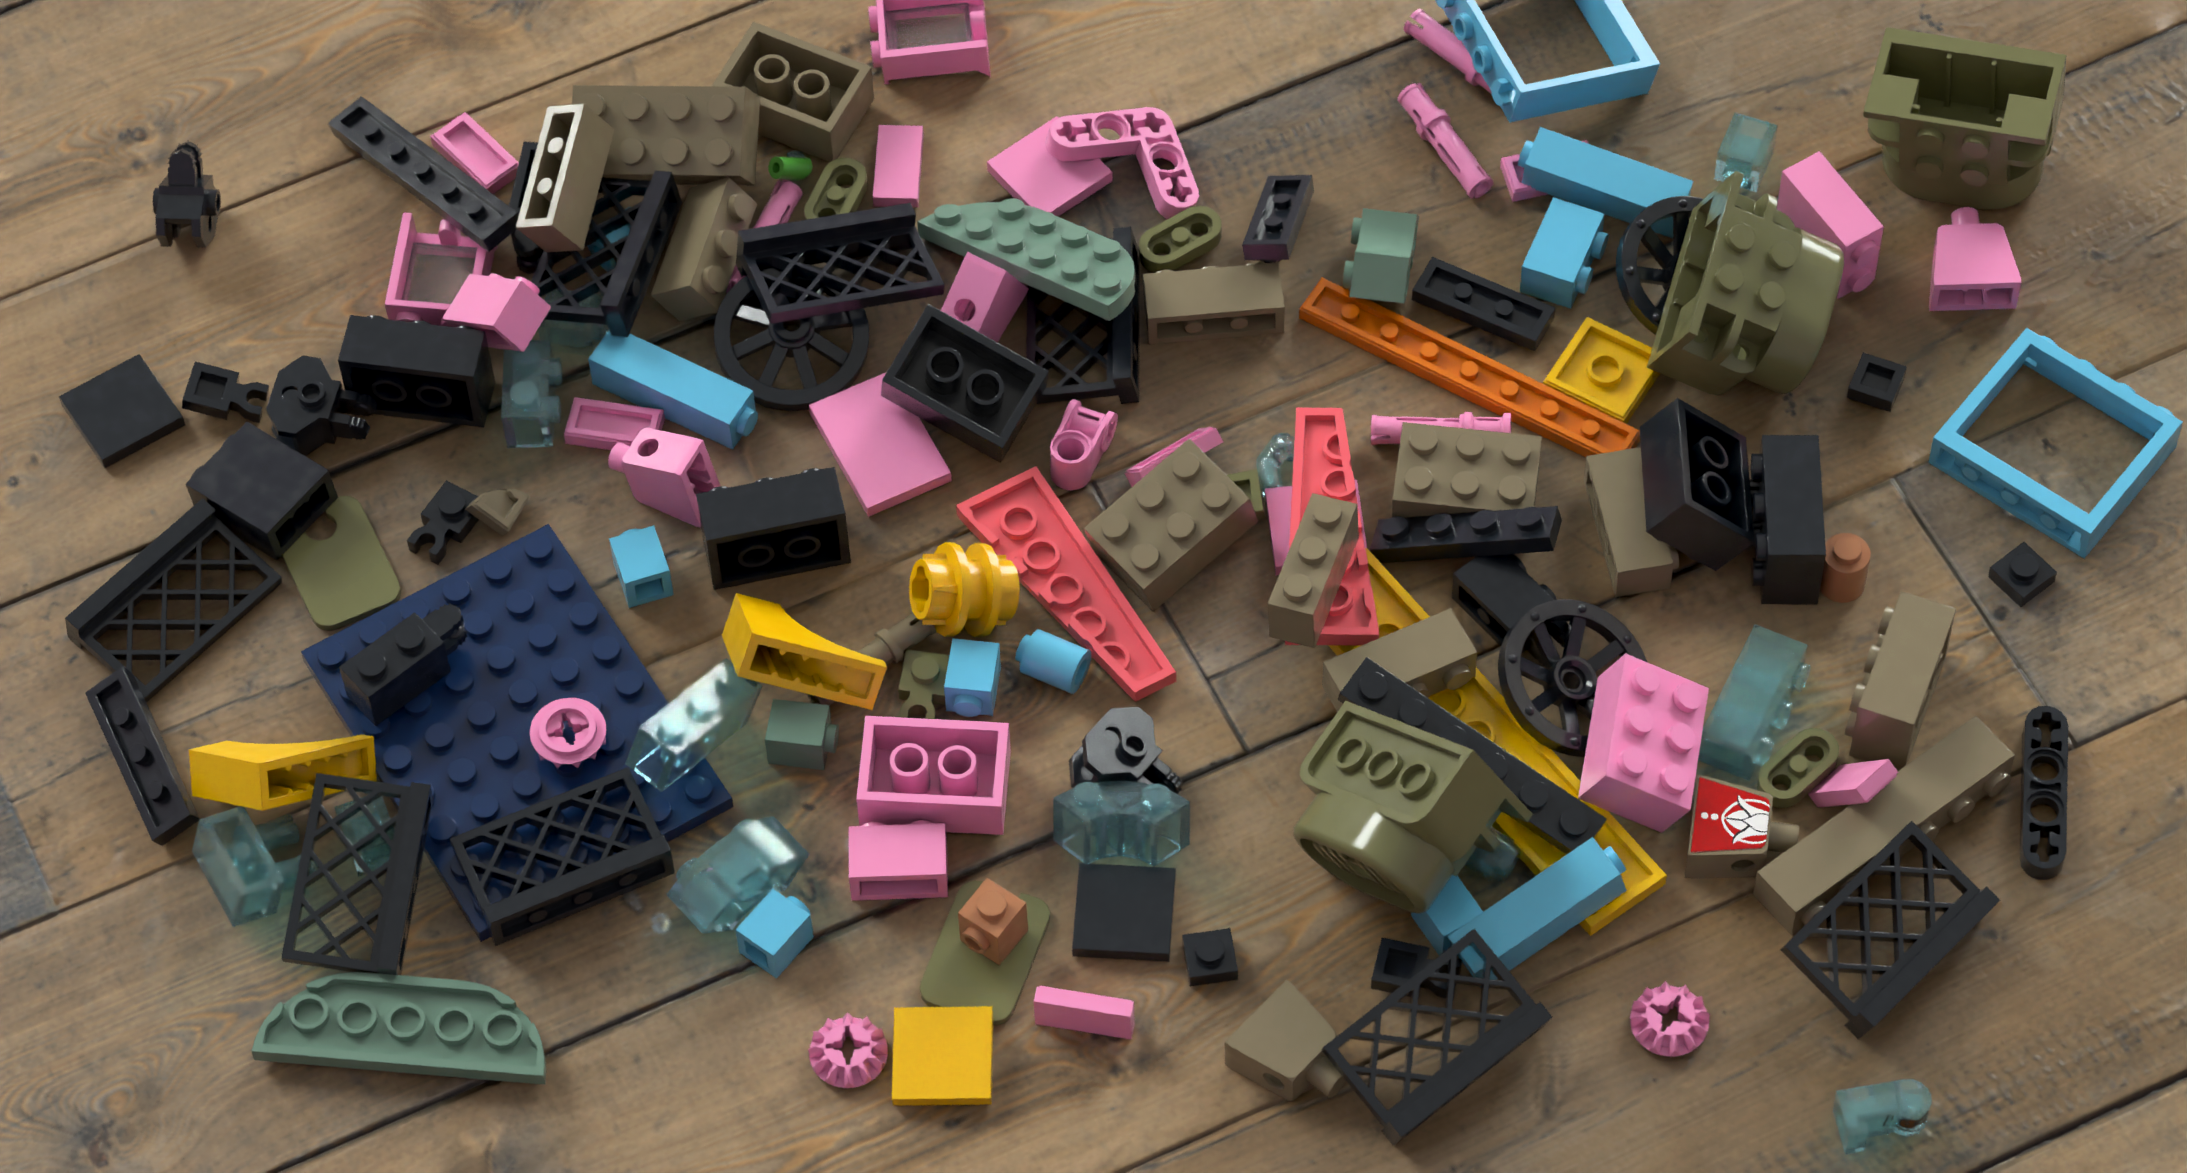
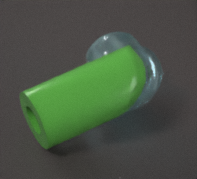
M794 150L788 152L787 157H773L769 162L768 170L774 179H785L797 183L808 178L813 170V164L811 159L805 158L801 151Z

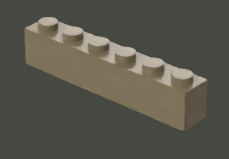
M1974 716L1900 769L1896 774L1897 776L1868 803L1851 804L1757 871L1753 895L1793 935L1803 928L1909 822L1913 821L1933 841L1940 828L1951 820L1954 823L1963 820L1974 809L1975 803L1987 794L1990 797H1994L2002 792L2011 781L2010 773L2015 755L1977 716ZM1908 838L1899 846L1900 862L1903 855L1915 847ZM1890 856L1880 866H1890ZM1871 874L1868 877V880L1874 877L1875 875ZM1858 888L1849 897H1856L1858 895Z

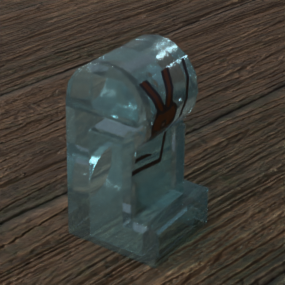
M1902 1079L1837 1090L1833 1114L1845 1155L1865 1151L1867 1138L1890 1134L1891 1132L1902 1136H1912L1920 1133L1926 1126L1932 1104L1928 1088L1919 1081Z

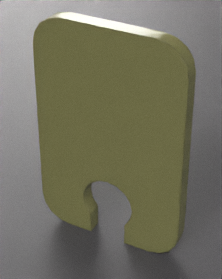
M351 496L338 497L325 510L328 519L334 521L337 525L336 531L331 537L321 541L313 540L304 532L282 555L312 621L322 630H336L371 616L398 602L401 595L399 581L362 505Z
M974 880L962 885L956 894L921 980L920 994L925 1004L930 1007L992 1006L993 1025L996 1026L1007 1022L1015 1011L1049 925L1050 911L1048 905L1043 900L1024 893L1020 894L1019 898L1027 904L1028 931L1004 961L998 965L984 955L974 952L965 943L960 941L958 912L983 883V881Z

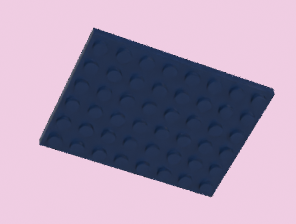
M549 524L301 651L304 663L350 736L361 734L374 736L376 774L379 782L411 786V782L431 785L433 804L424 853L480 942L491 936L485 918L452 849L450 838L629 767L661 835L665 836L667 842L733 808L731 795ZM451 603V605L460 607L467 637L465 638L466 642L458 645V649L447 656L451 672L379 725L375 726L347 697L339 667L414 612L423 619L435 609L439 610L440 606L442 607L444 604L449 605ZM562 698H579L592 703L600 710L606 722V745H602L599 748L595 759L588 758L582 761L578 768L572 764H562L557 768L552 762L540 759L531 744L530 726L538 711L552 701ZM564 721L563 736L561 737L565 738L566 743L573 745L576 733L573 732L572 727H569L568 721ZM625 785L606 792L600 804L623 811L630 797ZM390 797L391 801L398 810L400 798ZM574 806L561 810L556 822L578 829L586 810ZM634 808L632 814L639 816L636 808ZM595 814L587 832L610 839L618 821ZM526 824L516 828L511 840L534 847L542 828ZM627 824L619 842L636 846L651 839L645 829ZM551 832L542 850L565 857L573 838ZM481 842L465 850L469 859L489 865L497 846ZM582 842L574 860L589 865L599 861L605 849ZM506 850L498 868L520 875L528 856ZM537 860L529 878L542 883L556 877L560 867ZM476 873L479 881H481L483 875ZM492 878L485 892L489 903L492 904L510 897L515 885Z

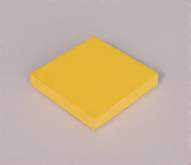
M1587 317L1543 381V384L1627 424L1660 373L1647 368L1652 347Z
M992 1006L895 1007L892 1069L893 1106L992 1105Z

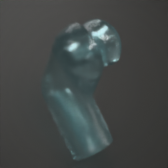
M1289 433L1274 435L1256 459V467L1260 476L1264 497L1265 488L1283 487L1280 467L1285 460L1289 462L1294 461L1295 437L1290 436Z

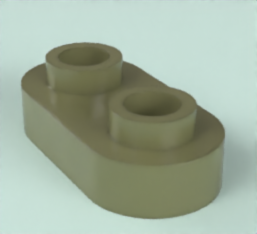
M838 158L828 163L805 204V220L856 212L868 188L865 167L859 161L852 158ZM844 184H849V185H851L849 188H842V187H840L841 185H844Z
M1193 206L1147 230L1139 240V259L1141 264L1147 270L1154 273L1161 270L1174 271L1214 249L1222 237L1220 216L1209 207ZM1197 232L1204 233L1201 237L1194 236L1193 234ZM1158 253H1165V254H1167V255L1158 256V255H1156V254H1158Z
M1808 728L1800 731L1762 765L1758 775L1757 790L1769 793L1773 797L1772 807L1789 808L1796 805L1834 771L1839 755L1837 740L1831 733L1820 728ZM1816 755L1821 760L1813 762L1808 760L1806 756ZM1776 784H1784L1789 789L1778 790L1773 786Z

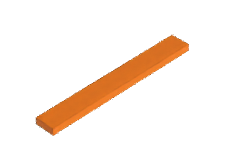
M1323 277L1299 309V319L1501 417L1504 413H1511L1512 422L1584 457L1636 448L1640 442V430L1369 299L1350 297V290Z

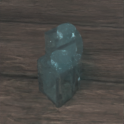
M1131 781L1082 782L1073 789L1053 798V841L1086 865L1101 858L1122 856L1139 859L1155 867L1190 845V801L1161 784L1150 785Z
M774 816L756 821L748 818L738 823L730 834L710 847L699 858H692L686 861L677 871L676 878L678 880L667 893V896L702 934L733 930L742 917L760 903L772 889L777 892L786 891L810 854Z

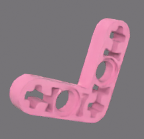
M1145 107L1063 116L1056 118L1051 123L1045 143L1048 152L1056 159L1061 161H1080L1136 154L1153 202L1160 215L1169 219L1189 207L1196 206L1199 198L1196 182L1172 120L1164 111ZM1103 128L1112 129L1119 134L1120 139H1105L1099 134L1098 130ZM1157 158L1167 159L1173 163L1175 168L1172 170L1160 169L1153 163V160ZM1173 185H1175L1174 190H1173V191H1174V194H1175V197H1174V196H1171V197H1170V194H1171Z

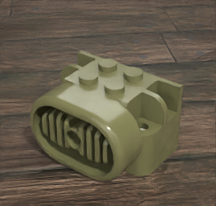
M1886 27L1863 117L1868 118V133L1870 137L1877 143L1882 144V163L1889 179L1896 187L1912 197L1975 209H2003L2026 199L2038 186L2043 175L2044 160L2050 154L2064 99L2066 55Z
M1735 171L1692 210L1647 368L1713 395L1725 394L1743 379L1778 394H1787L1801 384L1820 352L1843 275L1844 254L1837 244L1800 228H1795L1789 216L1776 209L1777 198L1766 193L1755 201L1739 194L1744 174Z
M1345 701L1301 764V780L1316 796L1295 824L1293 835L1299 846L1315 862L1349 886L1405 911L1424 913L1431 907L1452 875H1458L1477 847L1489 852H1495L1500 845V841L1490 831V828L1501 812L1526 822L1529 821L1533 814L1474 750Z

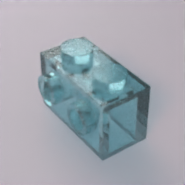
M531 340L524 352L504 349L501 419L507 448L553 447L554 423H561L560 396H555V385H562L561 358H553L550 340Z

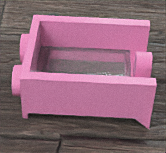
M876 0V6H868L871 33L878 32L879 41H871L874 68L882 67L885 84H889V80L968 71H978L990 76L984 0Z
M403 213L385 300L388 319L406 322L420 320L432 325L451 327L442 319L469 274L490 276L494 252L498 245L488 252L471 238L461 236L460 230L445 219L440 221L438 234L417 233L412 213Z

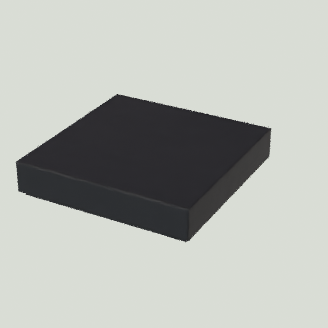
M140 354L59 396L62 407L104 468L185 426L183 416Z
M1079 863L1072 956L1170 962L1176 868Z

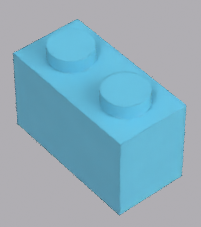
M1553 197L1523 262L1520 292L1571 309L1578 292L1585 294L1588 290L1593 275V268H1590L1593 259L1600 260L1605 252L1609 234L1603 232L1604 213Z

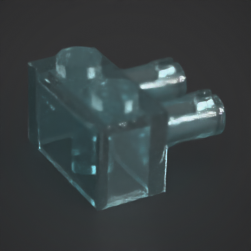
M239 806L199 820L192 852L233 927L277 913L283 892L295 888L301 855L275 863L269 853L271 850L299 842V830L296 822L293 823V817L290 814H284L276 819L254 825L245 807ZM311 862L309 875L318 869L314 862Z

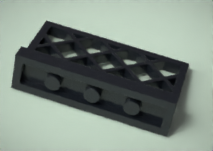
M655 171L651 181L602 177L598 193H602L604 196L596 200L592 217L611 207L615 209L618 215L599 225L591 217L590 230H588L584 247L599 239L605 248L584 259L578 251H543L531 282L540 289L538 294L540 297L555 289H558L563 296L549 304L551 309L544 320L608 325L611 336H629L682 205L673 174L669 171ZM633 195L644 196L642 202L627 210L620 204V202ZM627 225L630 229L629 234L611 244L605 235ZM570 255L577 262L557 274L552 270L555 263ZM613 258L617 263L615 268L597 277L592 269ZM585 273L590 282L569 293L564 284ZM598 292L603 296L598 308L580 307L578 304Z
M911 203L738 231L736 267L741 277L748 276L770 324L944 295L945 284L915 227L916 213ZM905 249L912 250L908 256L894 252ZM870 256L865 263L851 259ZM881 260L899 268L894 274H890L874 267ZM827 263L821 271L805 265ZM773 266L783 270V272L776 278L761 272L759 269ZM836 268H840L856 275L849 282L831 274ZM909 271L925 277L927 281L913 283L903 279V277ZM793 275L812 281V283L805 289L788 281ZM866 278L882 284L884 287L882 289L870 290L860 285ZM822 286H825L841 294L828 298L817 292ZM778 293H781L798 301L793 304L777 306L774 298Z
M1131 227L1113 228V238H1109L1119 242L1129 253L1135 270L1134 297L1130 304L1111 321H1106L1102 317L1068 302H1064L1048 316L1039 309V304L1049 294L1027 285L1029 290L1027 292L1026 359L1047 371L1053 368L1064 377L1054 387L1045 388L1036 404L1119 396L1121 404L1139 402L1140 259L1139 249ZM1075 309L1084 315L1086 319L1071 333L1061 326L1059 322ZM1097 325L1107 332V337L1092 349L1081 339ZM1053 330L1064 340L1048 354L1038 347V342ZM1074 346L1084 353L1086 357L1072 370H1069L1058 361ZM1095 363L1107 370V381L1087 383L1080 377Z
M202 498L65 617L67 635L80 649L85 647L112 673L122 666L132 672V660H160V673L148 684L144 685L134 676L147 703L282 583V577L216 517V510ZM217 535L230 547V560H202V547ZM235 552H236L243 560H235ZM196 553V560L190 559ZM176 570H196V589H168V577ZM202 570H229V590L201 589ZM235 570H255L265 579L254 590H235ZM162 583V589H155ZM142 600H162L161 620L134 619V607ZM168 600H195V620H167ZM201 600H229V612L220 620H201ZM234 600H242L234 607ZM128 613V619H121ZM107 630H127V650H106L97 639ZM133 630H161V650H133ZM167 630H195L194 643L186 650H166ZM200 630H208L200 637ZM118 660H126V667ZM166 660H174L166 667Z
M629 767L450 838L452 849L485 918L488 931L495 946L675 874L671 849L665 836L661 835ZM625 785L630 797L623 811L600 804L606 792ZM571 806L586 810L578 829L556 822L561 810ZM634 808H636L639 816L632 814ZM595 814L618 821L610 839L587 832ZM526 824L542 828L534 847L511 840L516 828ZM627 824L645 829L651 839L636 846L619 842ZM551 832L573 838L565 857L542 850ZM481 842L497 846L489 865L469 859L465 849ZM582 842L605 849L599 861L588 865L574 860ZM506 850L528 856L520 875L498 868ZM537 860L560 867L556 877L542 883L529 878ZM476 873L483 875L481 881H479ZM492 878L515 885L510 897L492 904L489 903L485 892Z
M320 773L316 774L281 957L282 962L349 972L401 975L433 804L431 785L411 782V786H403ZM331 788L347 791L355 804L332 819L322 805L325 789ZM356 792L368 795L360 799ZM381 796L400 798L398 814L381 826L366 807ZM361 811L375 830L352 845L338 826ZM320 815H322L327 823L318 829ZM395 827L392 841L386 833ZM333 830L346 850L326 864H323L314 852L315 842ZM381 837L391 851L390 857L386 863L372 872L358 852ZM350 857H353L366 876L343 892L329 872ZM313 861L318 869L309 875L311 862ZM386 873L385 884L383 887L381 883L378 881V878H380L382 875ZM324 876L338 896L314 911L305 898L306 888ZM372 883L382 896L381 906L363 918L349 898ZM344 903L357 920V923L334 938L320 918ZM304 907L305 910L308 912L309 916L300 921L302 909ZM378 919L376 933H374L369 925ZM313 923L317 924L329 941L314 953L295 950L298 934ZM361 930H364L373 942L370 961L351 959L340 945ZM335 949L340 957L327 954Z
M1911 821L1780 950L1849 1020L1844 1026L1859 1039L1875 1027L2000 899L1987 886L1980 890ZM1907 838L1922 852L1923 868L1900 867L1899 846ZM1890 856V866H1880ZM1871 874L1890 875L1891 899L1868 898V877ZM1900 876L1923 878L1924 901L1901 899ZM1933 878L1949 879L1962 895L1954 903L1935 902ZM1858 888V897H1849ZM1839 906L1859 907L1860 931L1838 930L1836 928V909ZM1869 907L1892 909L1893 933L1870 931ZM1902 909L1925 911L1926 931L1923 934L1903 933ZM1935 911L1944 912L1937 920H1935ZM1826 919L1827 929L1817 928ZM1807 937L1827 938L1828 962H1813L1798 946ZM1837 939L1860 940L1861 964L1838 963ZM1870 941L1894 942V963L1891 966L1871 965ZM1904 943H1913L1904 952ZM1824 972H1829V978ZM1838 972L1862 974L1863 994L1854 1003L1839 989ZM1872 974L1881 975L1872 984Z
M1473 929L1321 1050L1384 1127L1381 1131L1392 1145L1395 1146L1541 1030L1551 1020L1552 1016L1541 1002L1536 1004L1478 932ZM1470 945L1484 961L1482 978L1455 975L1457 955ZM1449 962L1448 974L1437 973L1439 969ZM1490 970L1499 980L1490 979ZM1425 980L1447 982L1445 1008L1418 1005L1419 985ZM1454 983L1481 987L1479 1012L1452 1009ZM1489 988L1508 990L1520 1006L1508 1016L1488 1014ZM1411 992L1410 1003L1399 1002ZM1389 1009L1409 1012L1407 1038L1380 1034L1382 1014ZM1417 1013L1444 1016L1442 1042L1414 1039ZM1451 1017L1478 1021L1477 1040L1473 1044L1468 1046L1449 1043ZM1374 1021L1373 1033L1361 1032ZM1486 1022L1498 1023L1485 1033ZM1351 1039L1372 1042L1369 1068L1350 1065L1338 1049ZM1379 1043L1406 1046L1404 1072L1377 1069ZM1414 1047L1440 1050L1439 1071L1432 1076L1411 1073ZM1448 1052L1460 1053L1447 1063ZM1359 1075L1369 1076L1368 1086ZM1376 1077L1403 1080L1402 1099L1388 1111L1374 1095ZM1411 1081L1422 1083L1410 1093Z

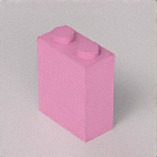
M1820 151L1783 170L1777 210L1789 216L1795 228H1800L1837 244L1843 251L1844 269L1836 298L1839 299L1852 291L1860 292L1867 288L1875 279L1884 226Z

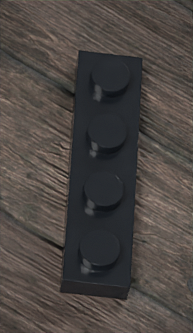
M1558 506L1495 511L1482 510L1479 512L1455 514L1439 513L1416 517L1397 516L1379 519L1370 546V552L1380 563L1554 551L1562 518Z
M122 666L86 691L85 694L152 841L163 846L198 822L200 818L133 673Z

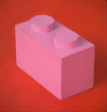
M491 273L490 276L469 274L442 319L451 327L469 326L476 330L485 331L488 347L524 352L551 309V306L538 295L540 289L523 277L517 276L515 279H507Z
M918 820L905 825H885L880 822H868L861 826H848L849 884L852 901L948 897V855L945 823Z

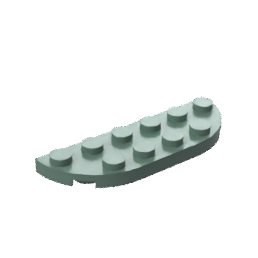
M1006 199L1001 202H981L961 206L945 204L937 207L934 214L917 221L918 233L921 238L963 257L969 252L1008 271L1022 283L1108 321L1118 316L1134 297V263L1129 253L1119 242L1055 216L1052 213L1024 205V202L1020 199Z
M368 972L338 973L307 983V989L292 997L285 1004L279 1002L261 1025L251 1051L254 1060L542 1085H545L546 1060L543 1045L534 1023H531L528 1017L516 1006V1002L509 996L487 985L463 980Z

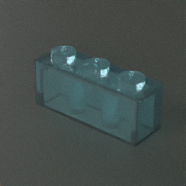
M1754 625L1703 728L1698 761L1750 781L1757 764L1762 766L1771 756L1775 740L1770 739L1775 727L1783 730L1789 719L1793 703L1789 702V698L1793 690L1801 692L1807 682L1811 666L1805 664L1807 644L1759 625Z
M725 658L639 727L625 764L660 792H663L748 723L762 685L757 681L738 677L732 662Z

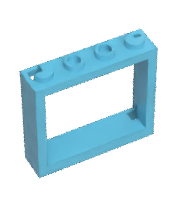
M1435 0L1437 5L1444 10L1453 26L1455 36L1464 44L1472 58L1475 70L1483 76L1491 90L1494 102L1501 107L1509 122L1648 94L1660 66L1659 61L1621 0H1575L1614 66L1525 85L1475 0Z
M2026 328L1933 437L1928 463L2085 559L2176 448L2183 421L2176 418L2168 409L2156 406L2139 396L2130 386L2118 383L2101 373L2090 362L2078 359L2061 349L2050 338L2040 336ZM2023 364L2150 440L2089 514L1963 437Z

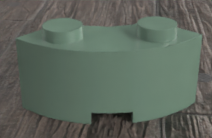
M1363 208L1362 218L1354 217L1351 244L1357 245L1354 261L1346 260L1343 275V288H1351L1350 297L1405 303L1419 222L1417 214Z

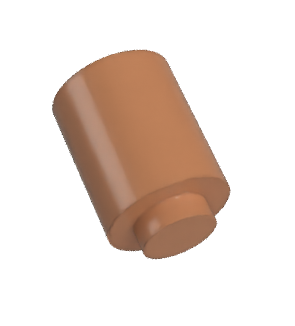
M1840 533L1832 536L1825 543L1826 558L1820 591L1832 601L1846 603L1856 600L1864 591L1871 552L1868 544L1861 537L1851 533Z

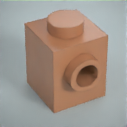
M988 878L985 879L958 912L960 941L965 943L974 952L984 955L998 965L1004 961L1028 931L1026 902Z

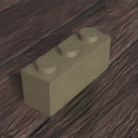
M585 104L548 106L516 228L545 252L583 250L615 129Z
M729 177L690 187L651 296L679 321L718 312L736 265L738 231L749 228L757 203Z
M1253 262L1247 265L1230 267L1207 266L1201 269L1183 271L1161 270L1156 273L1143 274V298L1148 344L1284 333L1285 305L1279 262L1266 264Z
M1641 447L1586 456L1584 484L1615 597L1669 589L1672 571L1679 568L1678 552L1674 547L1655 539L1646 532Z
M1312 493L1268 601L1270 637L1312 648L1316 647L1359 538L1357 504Z
M1450 608L1324 661L1322 687L1338 712L1343 705L1338 700L1339 693L1364 659L1368 657L1428 698L1447 688L1449 690L1458 689L1467 684L1471 678L1476 677L1477 651Z

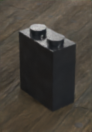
M246 422L235 434L229 436L224 441L222 447L203 466L197 468L192 474L191 479L185 484L193 505L203 498L216 510V517L236 536L275 560H278L338 498L328 469L249 422Z

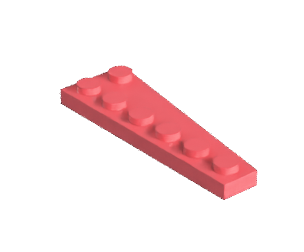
M1296 408L1289 549L1312 493L1355 503L1358 506L1343 408ZM1359 509V538L1316 645L1362 646L1379 638V627ZM1285 641V645H1300Z
M1037 466L956 505L957 516L982 543L990 545L996 555H1006V560L1014 563L1019 582L1082 647L1091 650L1092 658L1134 702L1176 682V671Z

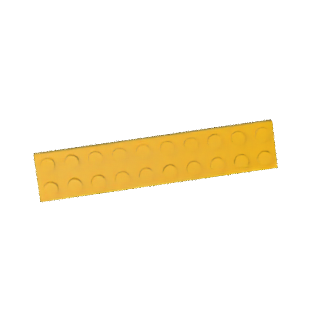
M1365 548L1379 627V638L1430 617L1368 548ZM1328 645L1337 656L1360 647ZM1477 667L1476 677L1471 678L1464 686L1454 690L1447 688L1428 697V699L1578 799L1581 781L1552 749L1539 743L1520 726L1510 712L1504 697ZM1580 800L1607 818L1595 840L1602 850L1610 846L1626 868L1621 877L1627 891L1579 923L1591 936L1666 884L1667 875L1609 811ZM1501 812L1491 826L1535 876L1566 856L1565 853L1506 813Z

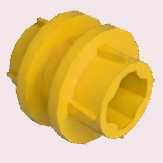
M944 542L937 547L934 554H922V558L917 560L912 568L909 584L912 612L917 619L922 620V625H934L937 633L944 637L958 635L963 627H965L968 634L974 637H985L991 634L995 625H1006V621L1012 619L1016 613L1019 603V577L1014 563L1006 560V555H996L993 548L986 543H974L964 553L960 545L954 542Z

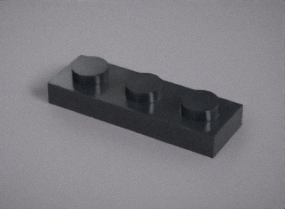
M1312 175L1268 176L1242 244L1244 260H1260L1264 263L1289 260L1314 193Z
M1435 257L1431 258L1412 289L1413 301L1532 351H1536L1555 318V307Z

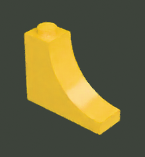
M738 593L735 594L722 638L738 677L873 710L887 669L884 660L852 651L811 632L792 619L784 611L781 604Z
M361 734L333 740L288 744H254L223 741L188 749L192 796L261 811L312 799L317 773L377 782L374 736ZM326 788L324 796L344 790Z

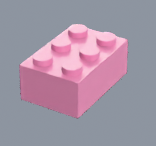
M1625 653L1597 679L1578 799L1661 833L1691 810L1709 688Z
M865 716L856 798L859 826L868 822H880L885 825H905L918 820H926L933 823H945L946 832L1003 835L1011 755L1009 723Z

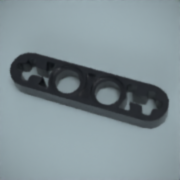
M2038 706L2032 709L2026 716L2022 733L2020 864L2027 875L2038 880H2049L2056 877L2062 870L2067 851L2068 722L2061 711L2050 706ZM2040 724L2049 725L2051 736L2048 747H2040L2042 742ZM2038 763H2047L2056 769L2058 775L2052 780H2041L2032 773L2031 768ZM2036 805H2048L2055 810L2057 817L2051 822H2041L2033 817L2030 810ZM2040 838H2048L2047 856L2050 857L2048 862L2039 861V855L2036 854Z

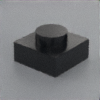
M1863 352L1848 387L1847 398L1891 412L1904 381L1907 366Z
M2023 542L1990 567L1988 577L2016 604L2022 607L2055 582L2057 571Z
M1230 928L1182 935V945L1190 986L1238 980V968Z

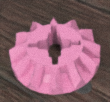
M579 698L558 699L541 708L533 718L530 726L531 744L541 760L546 759L557 768L562 764H572L578 768L582 761L588 758L595 759L599 748L602 745H606V722L600 710L588 701ZM564 721H568L569 727H572L573 732L576 733L573 745H569V743H566L565 738L561 737L563 736Z
M1665 981L1660 987L1653 989L1646 987L1643 994L1637 1001H1634L1630 1014V1025L1635 1038L1644 1048L1661 1056L1675 1057L1690 1053L1704 1041L1709 1028L1710 1013H1707L1702 996H1695L1689 991L1686 984L1682 987L1670 986ZM1678 1007V1020L1681 1022L1673 1021L1670 1026L1666 1027L1665 1032H1662V1015L1658 1012L1667 1014L1670 1008Z
M847 1012L843 1018L836 1020L827 1018L825 1025L819 1031H813V1038L809 1049L810 1063L815 1073L826 1083L840 1088H855L869 1083L883 1070L888 1057L887 1042L882 1028L878 1029L867 1016L864 1019L852 1017ZM848 1036L853 1040L854 1047L862 1048L853 1051L850 1065H846V1059L843 1058L842 1051L835 1050L843 1047L844 1041Z

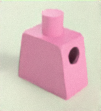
M1963 207L1955 210L1951 214L1952 225H1942L1937 229L1932 262L1929 311L2015 309L2021 287V276L2004 227L1998 223L1980 224L1978 211L1974 208Z
M967 252L941 311L998 343L1029 289L1008 271Z
M644 428L640 430L631 446L617 443L609 454V467L625 473L635 499L640 503L701 528L696 494L720 487L703 440L652 428Z

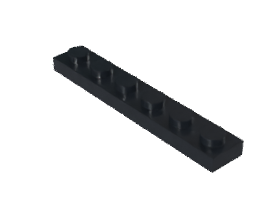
M362 96L328 122L333 134L486 251L490 252L517 230L516 224L519 215L515 210Z
M1368 657L1364 659L1339 693L1338 700L1342 703L1345 701L1351 702L1474 750L1533 814L1528 822L1511 815L1509 816L1566 855L1593 837L1595 839L1607 818Z

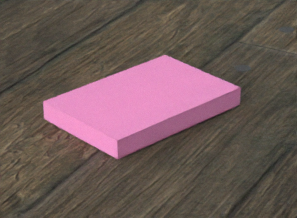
M886 373L809 405L812 419L868 517L952 481L948 466L920 418L881 396L882 379Z

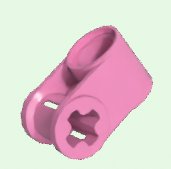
M1075 399L1069 402L1061 424L1050 444V474L1056 486L1072 491L1087 485L1103 453L1111 444L1118 421L1117 413L1108 411L1106 414L1082 407L1081 401Z

